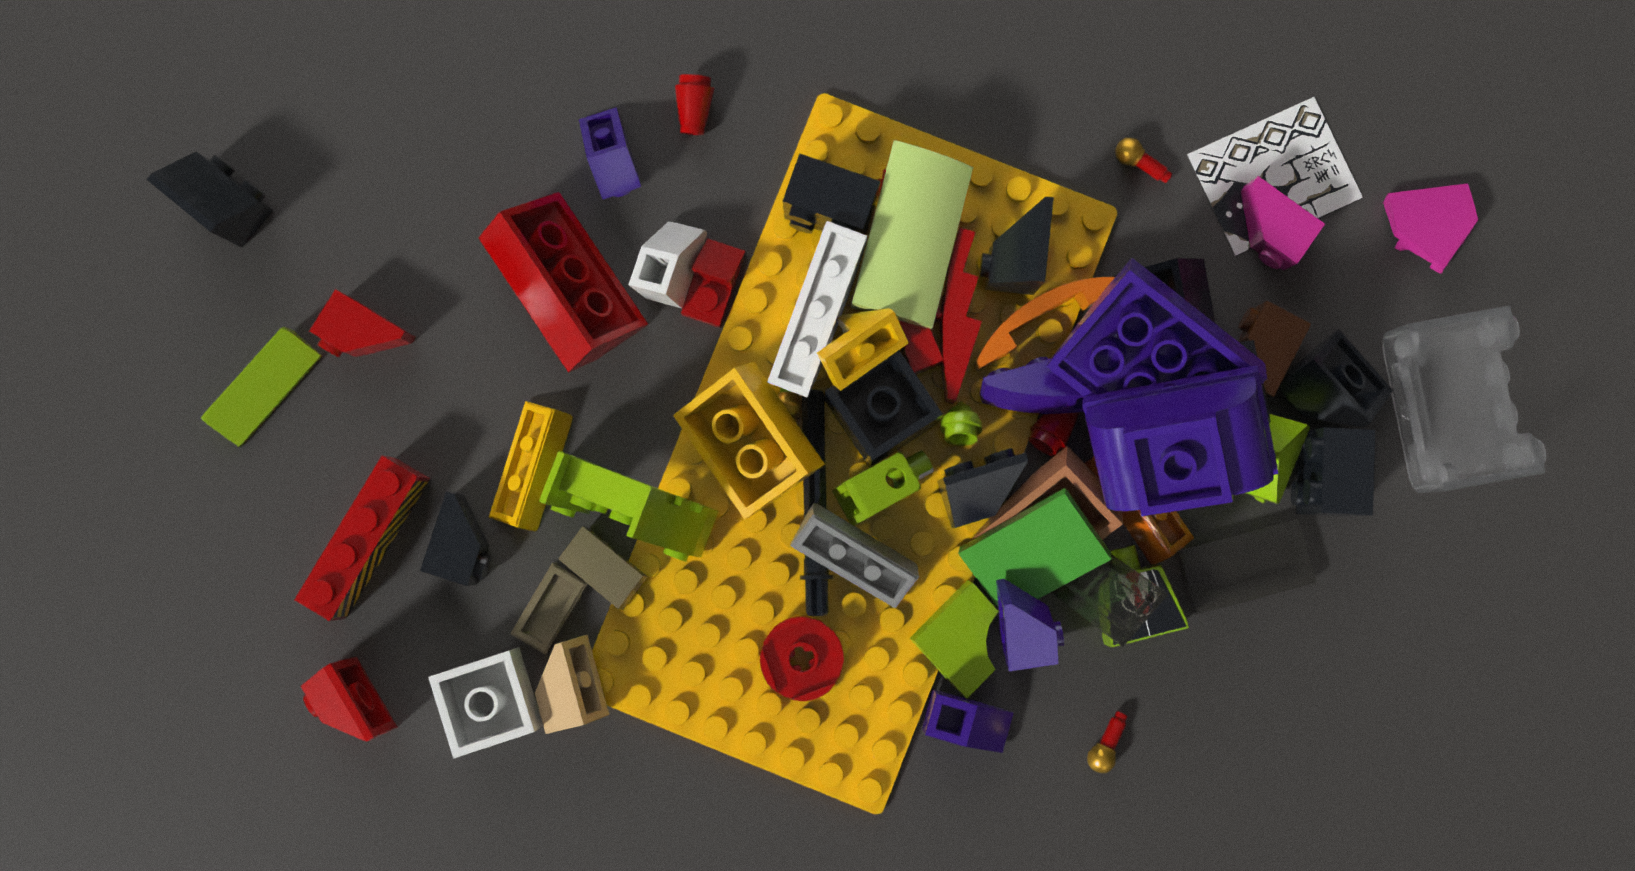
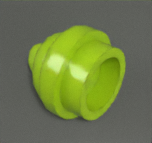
M960 401L942 417L940 430L944 434V440L947 443L956 446H967L977 442L978 435L982 432V422L978 414L972 411L969 405Z

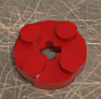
M806 616L791 617L778 623L764 640L760 654V667L767 684L777 693L796 701H811L828 693L840 677L844 662L843 648L833 629L820 619ZM802 646L805 652L812 651L814 654V658L809 660L810 668L807 670H802L800 665L792 666L790 658L795 656V648Z

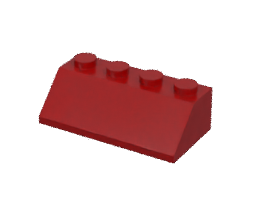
M560 192L500 211L478 237L568 373L599 359L648 325Z

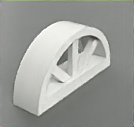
M826 221L767 383L808 397L822 367V362L817 352L832 342L838 326L837 318L842 315L864 252L867 235Z

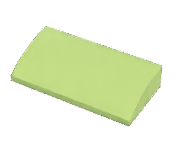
M896 140L893 141L852 300V309L867 312L890 308L895 312L899 321L930 329L933 328L973 170L972 166L931 150Z

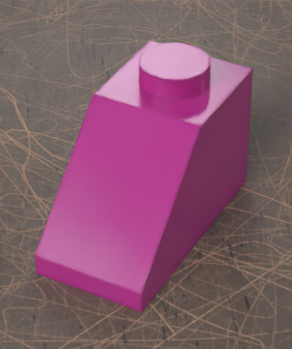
M1259 176L1247 183L1241 190L1250 247L1259 253V259L1267 266L1274 269H1282L1283 271L1298 264L1325 223Z

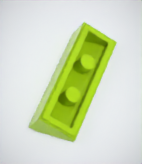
M287 327L280 328L208 408L201 419L232 443L242 447L322 358V355L294 330Z

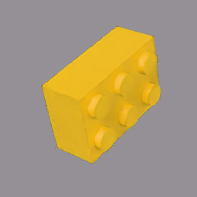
M755 362L734 367L673 415L744 520L766 508L825 465L773 388L767 383L766 378Z

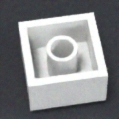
M519 647L428 677L453 759L533 733L543 727L538 705Z

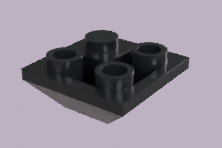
M1013 448L984 457L986 465L974 468L971 460L945 469L946 477L938 480L937 483L951 528H957L995 516L1028 462L1026 453L1015 456Z

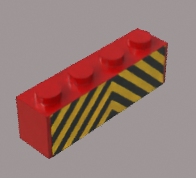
M382 455L294 600L328 621L345 619L424 491L430 478L397 458Z

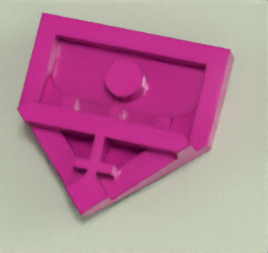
M1468 183L1387 193L1383 201L1393 235L1399 239L1395 249L1413 252L1432 263L1429 268L1439 274L1447 267L1478 221Z

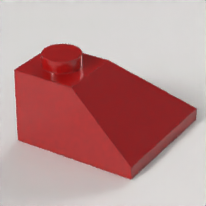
M357 657L330 663L301 685L305 693L303 701L306 708L314 717H319L320 721L326 725L365 742L397 728L396 723Z

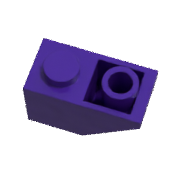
M933 689L922 730L926 736L964 747L1003 753L1013 712Z

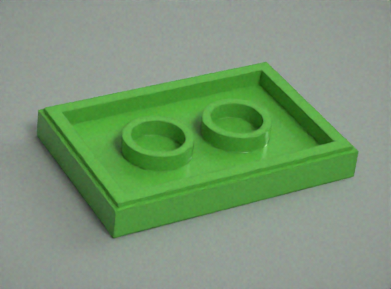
M1066 488L959 547L958 552L997 607L996 580L1006 579L1031 596L1039 599L1111 560L1110 550Z

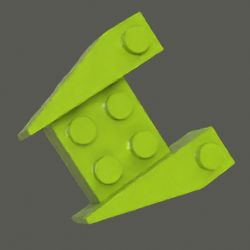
M559 450L539 499L540 503L551 505V510L574 518L576 511L590 514V511L595 510L606 514L607 510L611 509L609 518L630 526L626 536L664 547V554L685 562L689 555L695 557L702 556L719 512Z

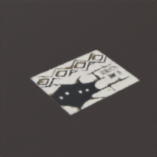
M1315 97L1187 154L1235 256L1251 249L1241 190L1257 176L1261 177L1316 218L1363 198Z

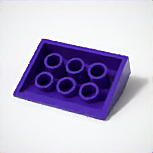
M1133 258L1130 259L1105 288L1046 365L1048 369L1083 396L1255 365L1259 367L1262 384L1267 379L1266 365L1261 359Z

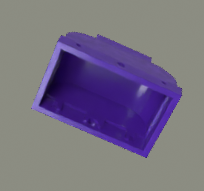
M1258 365L1084 396L1082 405L1104 502L1110 510H1140L1141 516L1231 503L1233 502V495L1262 488L1271 483L1274 475L1278 474L1277 460Z

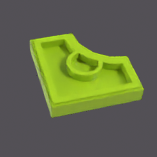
M969 580L910 637L911 641L961 696L966 699L996 670L988 657L986 638L989 625L998 613L993 604Z

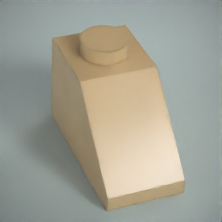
M588 635L554 645L535 691L545 734L582 726L609 715Z

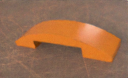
M1096 277L1064 284L1045 292L1023 305L1003 322L986 342L973 364L975 370L978 372L1013 352L1017 345L1012 339L1011 333L1075 297L1082 311L1088 309L1115 277Z

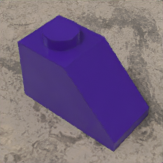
M617 107L579 119L586 157L602 199L612 196H625L632 190L640 188L641 183Z
M1006 579L996 580L1001 646L1008 670L1016 671L1059 664L1058 647L1064 646V635L1060 621L1053 622L1048 605Z

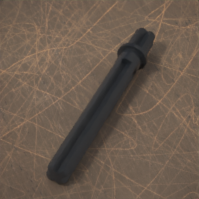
M811 389L808 397L802 396V432L825 465L803 480L804 518L813 503H817L827 509L824 393L818 389ZM805 555L804 575H800V580H805L806 613L809 616H825L829 612L828 579H833V575H829L828 568Z

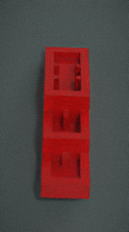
M959 227L945 277L941 308L942 317L940 319V353L943 357L941 372L945 402L954 404L957 400L982 323L980 320L966 316L978 276L963 272L975 232Z

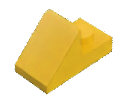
M887 308L839 316L837 321L844 334L817 352V355L832 384L841 391L909 342L895 312Z

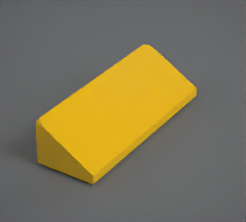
M525 401L489 518L534 532L538 530L546 504L540 503L539 499L558 450L563 452L573 420L572 415Z

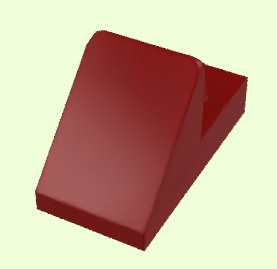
M707 238L692 266L693 278L681 315L721 328L746 251Z

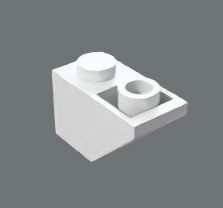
M668 221L641 246L628 285L645 299L682 308L693 277L691 269L704 245L707 232L703 229Z

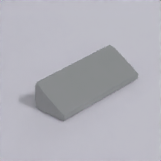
M813 503L790 544L794 549L893 608L898 606L919 578L918 566L915 562L817 503Z

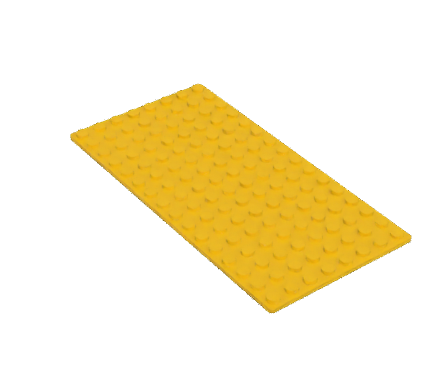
M823 93L816 98L695 398L734 367L750 362H755L768 381L822 231L816 229L811 234L796 230L789 225L790 220L784 217L782 201L799 153L878 180V178L882 179L883 169L887 168L893 141L896 140L937 152L973 167L958 230L961 227L975 232L963 272L978 276V280L966 316L980 320L982 323L957 400L954 404L945 402L941 365L916 376L943 413L942 417L952 407L956 406L958 402L963 401L964 404L971 407L972 411L978 414L982 422V432L978 435L977 442L972 445H952L944 440V434L940 430V419L937 425L885 458L887 459L901 452L906 459L922 450L928 456L934 470L933 473L918 480L921 489L855 525L858 529L917 564L919 578L898 606L893 608L829 569V575H833V579H828L829 612L825 616H809L806 613L805 580H800V575H804L805 555L790 546L804 520L803 481L763 510L744 520L682 429L658 489L719 511L701 557L689 555L685 562L664 554V547L637 540L629 562L648 577L623 610L617 609L613 604L610 605L592 653L607 706L872 814H880L885 808L938 673V669L911 641L910 637L967 580L974 581L975 576L958 554L959 547L970 542L973 535L991 518L951 528L937 481L946 477L944 470L951 466L972 460L974 468L986 465L984 457L1013 448L1015 456L1024 453L1029 441L1028 438L1032 433L1030 427L1037 421L1039 414L1007 410L982 403L980 391L983 377H987L989 373L999 368H1009L1012 370L1026 366L1031 360L1039 357L1051 359L1070 335L1081 307L1075 297L1011 333L1010 335L1017 345L1013 352L978 372L973 364L994 332L1023 305L1045 292L1064 284L1093 278L1117 217V210L1114 206ZM1044 197H1054L1044 284L1034 295L985 290L986 278H979L982 253L989 254V249L993 242ZM877 199L865 234L867 235L866 245L842 315L864 312L852 309L851 305L879 199ZM943 285V289H942V293H941V297H940V301H939V305H938L939 308H940V311H941V308H942L944 285ZM939 321L934 323L933 328L930 330L940 350ZM839 323L832 342L844 334ZM822 364L812 389L822 390L825 397V390L833 386ZM770 384L778 396L780 387ZM798 395L802 404V395ZM824 401L826 508L849 522L832 491L843 482L869 469V466ZM801 409L800 414H799L797 417L793 418V419L795 420V422L798 424V426H799L800 429L802 430V409ZM886 476L887 483L894 488L893 480ZM806 616L820 619L837 634L843 648L844 662L840 677L828 693L811 701H796L777 693L767 684L760 667V654L764 640L778 623L791 617ZM802 646L795 648V656L790 658L792 666L800 665L802 670H807L810 668L809 660L814 658V654L812 651L805 652Z

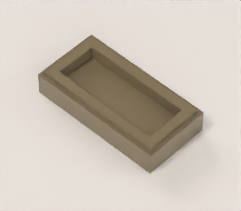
M584 526L581 527L558 558L617 609L623 610L648 577L592 530Z
M552 562L510 634L543 654H548L589 584L571 571Z

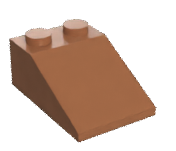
M1066 446L1036 470L1000 507L997 514L992 516L973 535L972 540L1064 488L1067 489L1102 540L1123 524V511H1114L1106 507L1099 478Z

